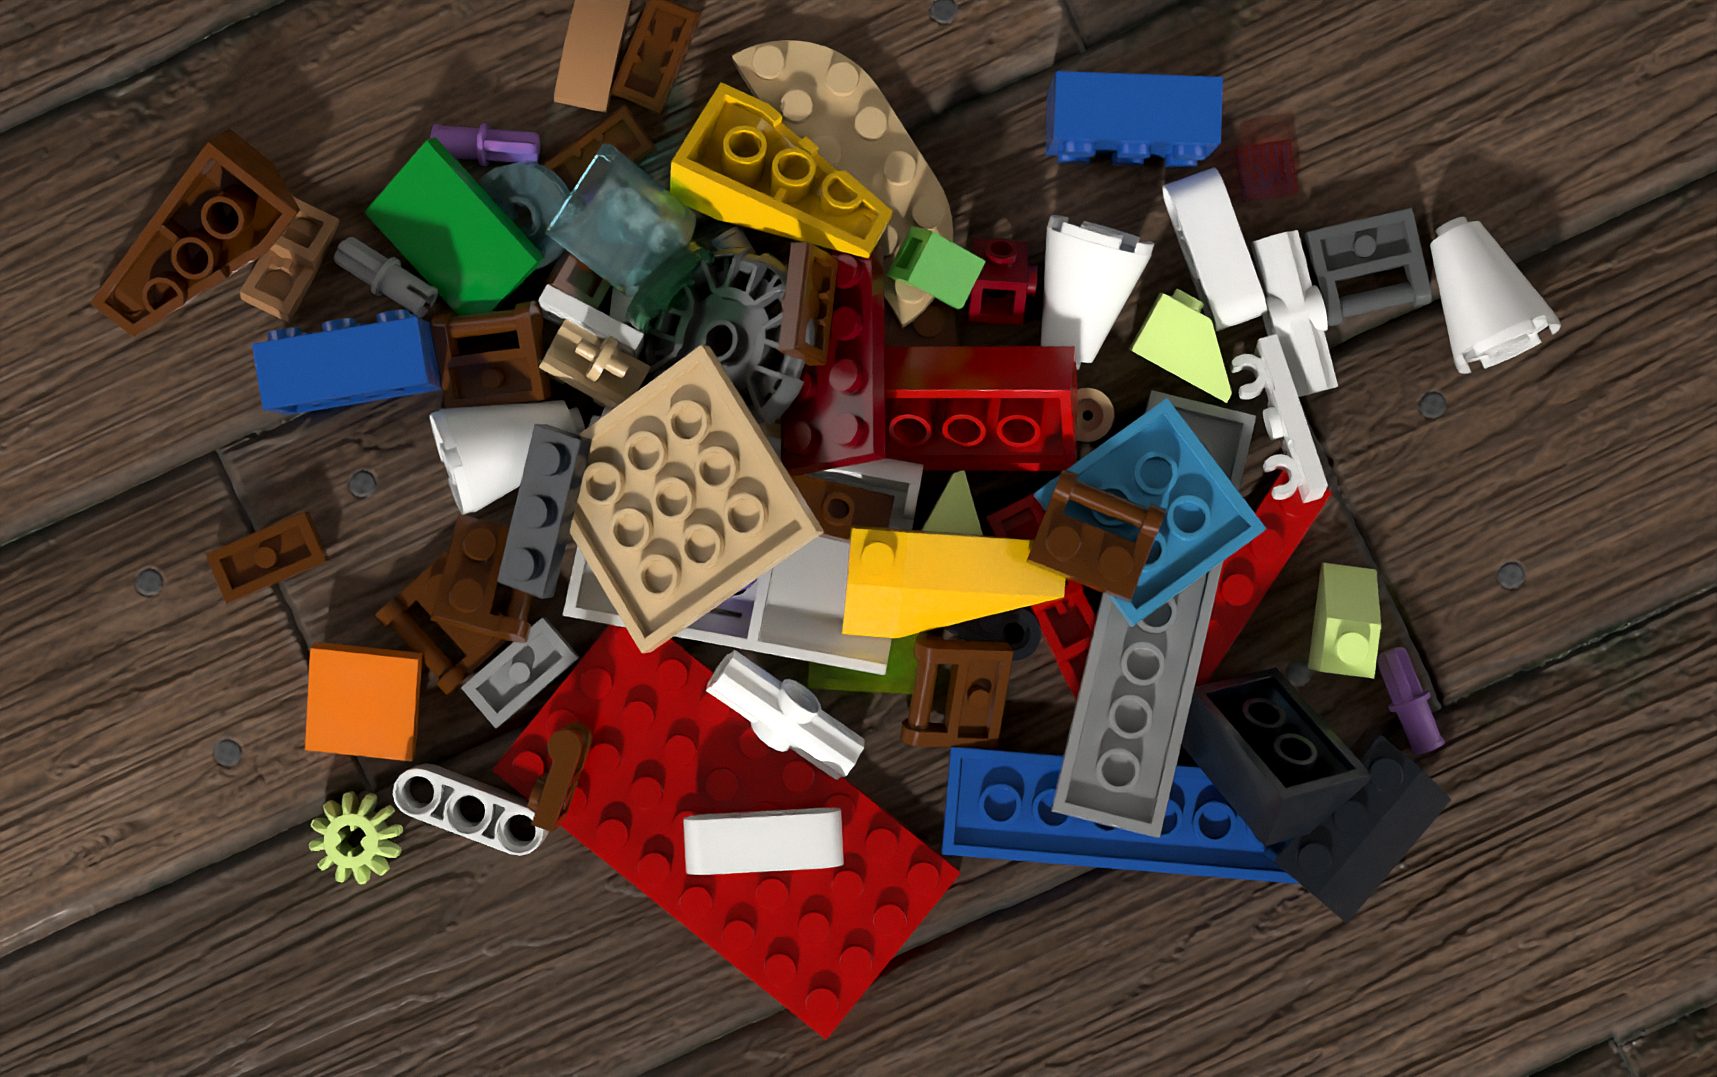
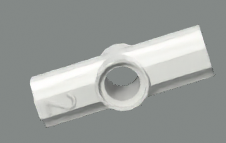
M1298 230L1283 232L1253 241L1251 248L1267 306L1266 314L1262 315L1268 336L1278 335L1298 397L1338 387L1324 333L1328 329L1324 301L1318 287L1311 283Z
M736 650L724 657L707 683L706 691L751 721V727L756 735L768 746L782 752L792 749L836 780L848 774L864 749L865 739L824 712L818 699L804 685L791 679H785L783 682L779 681Z

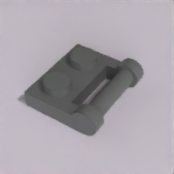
M1412 208L1317 229L1303 234L1314 284L1318 287L1324 301L1328 327L1342 324L1343 318L1407 303H1411L1413 307L1431 303V288ZM1404 266L1406 282L1347 296H1338L1335 283L1337 281Z

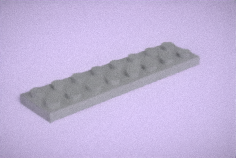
M1151 390L1145 413L1168 398L1239 492L1256 416ZM1223 562L1133 627L1130 626L1109 596L1102 592L1051 812L1155 838L1160 837Z

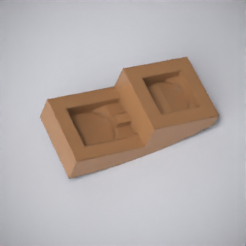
M575 0L560 61L554 102L607 113L612 96L610 91L619 70V53L631 13V0Z
M295 197L293 198L300 208L299 213L271 250L259 258L239 291L241 300L288 323L292 320L306 295L339 225L338 218Z

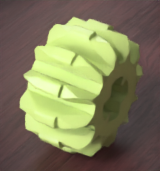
M347 792L343 794L342 806L334 800H330L323 805L324 813L328 819L316 818L311 823V827L323 834L324 837L311 841L309 848L312 851L325 849L328 856L319 861L318 867L323 871L336 863L338 867L335 879L338 882L342 883L347 880L353 870L357 882L365 884L370 880L371 870L380 876L389 871L390 867L385 857L396 858L401 853V847L389 841L388 838H394L402 834L403 827L398 824L386 825L384 820L395 812L391 805L384 807L378 813L374 811L377 804L376 794H367L360 805L355 792ZM360 827L366 836L362 838L361 844L353 848L349 845L347 839L352 835V831Z

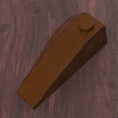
M230 128L208 141L90 304L131 336L135 337L187 302L270 251L300 211L274 164Z

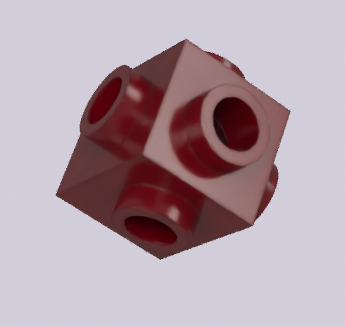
M974 238L972 254L986 262L969 294L968 321L1023 325L1026 296L1035 297L1037 286V264H1028V242L1011 241L1004 238Z

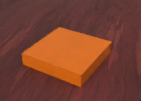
M315 642L310 647L305 750L412 762L416 755L422 653Z

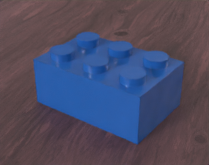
M1056 71L1047 91L1045 155L1058 156V163L1064 165L1090 164V157H1111V165L1119 167L1143 166L1144 159H1165V167L1196 168L1198 161H1205L1221 144L1223 77Z
M403 309L376 314L377 323L356 324L355 319L349 318L322 323L323 332L319 333L301 332L299 327L267 332L268 341L252 344L262 409L292 415L442 390L431 333V323L419 318L416 314L410 315L409 310Z

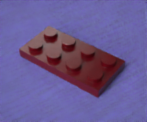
M878 245L875 246L869 259L841 251L829 253L838 258L839 262L826 365H804L799 380L805 382L792 404L781 415V462L791 476L885 459L884 249ZM781 352V363H782V360H783V357H784V353H782V352Z

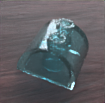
M603 144L545 233L625 296L634 297L654 287L675 266L692 238L696 225V215L688 206L611 144Z

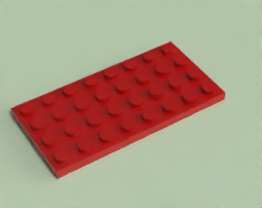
M610 624L492 771L529 800L537 777H542L545 771H550L553 759L547 750L548 740L551 735L571 722H583L588 725L593 735L592 744L567 817L560 826L827 1040L961 874V871L847 778L842 776L836 780L792 749L782 752L763 742L752 729L751 721L706 691L707 683L714 674V671L676 640L671 638L652 652L641 653L626 627ZM809 808L841 809L844 864L841 866L820 869L710 875L686 873L684 817L701 814Z

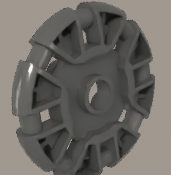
M729 247L702 255L701 263L693 268L690 266L683 268L660 296L655 308L659 309L654 327L653 329L648 328L645 363L650 366L647 373L648 380H654L700 345L710 346L740 396L751 397L753 403L747 407L758 425L764 421L768 424L776 421L792 404L805 382L799 380L805 365L804 360L784 354L779 372L770 370L776 348H779L783 312L776 315L770 312L769 309L778 303H781L782 306V298L786 290L788 266L769 253L758 256L752 248ZM749 279L746 290L742 291L743 281ZM709 284L711 291L714 293L704 299L705 285ZM811 318L807 324L805 342L814 346L815 328ZM730 329L733 335L732 346L725 355L720 356L718 352L719 338L725 331Z

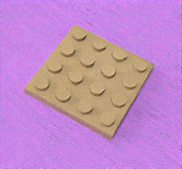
M700 345L578 434L592 439L570 534L641 653L652 652L824 532L710 346Z

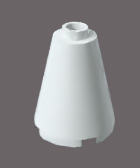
M1051 215L1046 234L1041 346H1075L1076 368L1079 370L1081 362L1092 363L1152 256L1154 243L1151 241L1140 242L1141 237L1087 221H1083V224L1079 227L1069 224V217Z
M1459 217L1443 224L1436 230L1438 237L1431 242L1430 248L1453 359L1459 373H1471L1468 365L1469 362L1480 360L1485 369L1535 347L1541 343L1537 333L1549 326L1552 335L1560 329L1561 324L1557 315L1480 221L1468 222L1466 217Z
M564 400L447 408L430 413L431 427L441 462L444 461L449 475L447 480L462 515L471 512L475 513L520 486L535 424H548L577 435L585 430L578 408L568 409Z

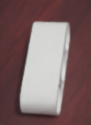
M1213 167L1163 185V197L1199 300L1205 304L1203 307L1204 314L1212 320L1215 332L1265 315L1267 312L1265 297L1226 187L1218 170Z
M424 763L416 765L401 774L394 784V802L399 810L406 815L512 855L521 856L531 853L545 840L549 831L535 826L536 833L533 840H518L511 833L510 820L514 815L520 814L526 815L533 821L536 810L527 808L529 800L434 764ZM413 777H425L433 785L434 797L430 803H420L411 795L410 783ZM463 796H475L484 804L485 815L481 822H470L463 817L460 811V801Z
M839 808L701 814L683 818L687 874L710 875L837 867L844 864L841 809Z

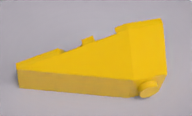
M720 82L671 161L669 198L719 221L802 242H809L817 246L868 259L893 214V211L846 170L838 171L819 155V147L807 136L801 139L782 122V115L770 104Z
M851 525L842 634L900 638L1064 597L1066 578L1026 562L1035 539Z

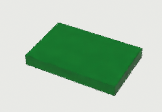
M436 137L428 139L423 143L364 212L431 286L438 289V294L458 316L497 311L545 259L544 255Z

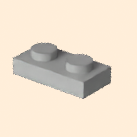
M542 617L531 627L526 643L513 642L465 683L461 689L491 724L498 728L580 658V656L546 617Z

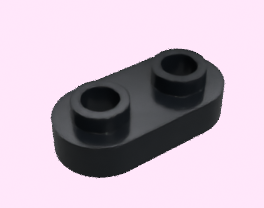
M1024 608L945 626L950 633L966 641L1006 642L1003 637L1004 627L1009 623H1018L1023 633L1019 641L1009 643L1014 651L1012 661L1022 660L1030 656L1037 649L1041 639V628L1038 620L1031 612Z

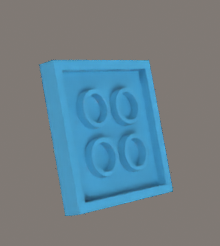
M1168 398L1067 469L1078 474L1077 480L1147 508L1152 503L1166 509L1131 601L1128 603L1108 595L1131 627L1135 626L1266 530L1265 526ZM1060 475L1034 494V497L1045 512ZM1068 500L1063 512L1066 516L1135 542L1140 529Z

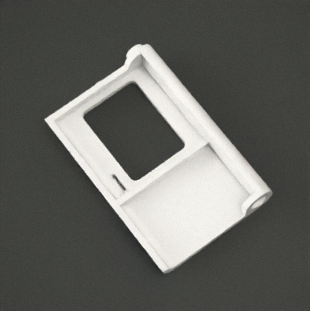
M605 407L601 416L593 415L589 426L613 409ZM766 436L781 461V438ZM885 458L804 474L895 496L889 528L912 530L923 464ZM816 537L761 575L743 594L731 596L715 607V610H711V612H708L675 635V637L881 675L886 673L892 638L842 634L849 544L822 537ZM577 546L563 616L626 627Z

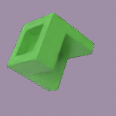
M911 226L886 275L904 285L920 289L951 307L960 309L964 306L986 261L933 231Z

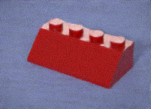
M1075 346L884 347L885 458L923 464V470L1062 471V469L1067 470L1077 463L1078 383Z

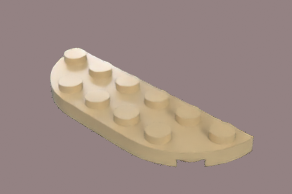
M781 40L757 44L732 55L733 64L755 98L770 104L782 115V122L801 139L807 136L819 147V155L838 171L846 170L893 211L892 218L876 245L884 249V301L903 329L922 314L935 297L920 289L904 285L886 274L911 226L933 231L953 242L952 215L946 195L938 179L878 86L860 66L848 57L828 47L797 40Z

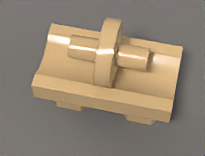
M565 318L539 368L548 372L549 377L560 384L567 383L593 398V402L601 407L614 409L639 390L650 366L617 348L618 340L608 335L603 340Z

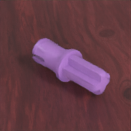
M482 123L480 128L434 124L430 139L436 137L455 159L478 160L480 166L486 167L490 161L535 164L538 162L541 151L540 138L537 133L491 129L489 123Z
M1395 647L1380 653L1377 656L1376 663L1392 700L1388 707L1391 712H1397L1410 743L1412 754H1423L1445 744L1427 702L1431 697L1430 692L1422 690L1407 650L1404 647Z

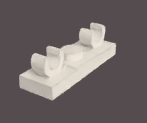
M1274 334L1260 338L1254 355L1242 354L1235 357L1231 361L1230 369L1232 373L1250 370L1256 377L1255 382L1240 387L1238 392L1240 399L1255 398L1265 388L1269 400L1268 408L1263 410L1265 427L1272 441L1279 439L1283 453L1287 454L1273 455L1264 462V472L1281 469L1289 476L1287 484L1273 488L1271 492L1272 497L1277 500L1286 499L1293 495L1298 487L1303 503L1321 499L1328 484L1278 335Z

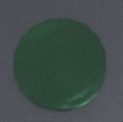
M701 241L690 242L678 249L648 277L637 291L627 308L625 316L627 321L640 333L649 334L650 326L654 329L656 318L661 309L664 312H668L673 308L676 309V306L687 296L684 286L693 288L695 280L690 275L701 264V260H704L709 266L715 265L714 254Z

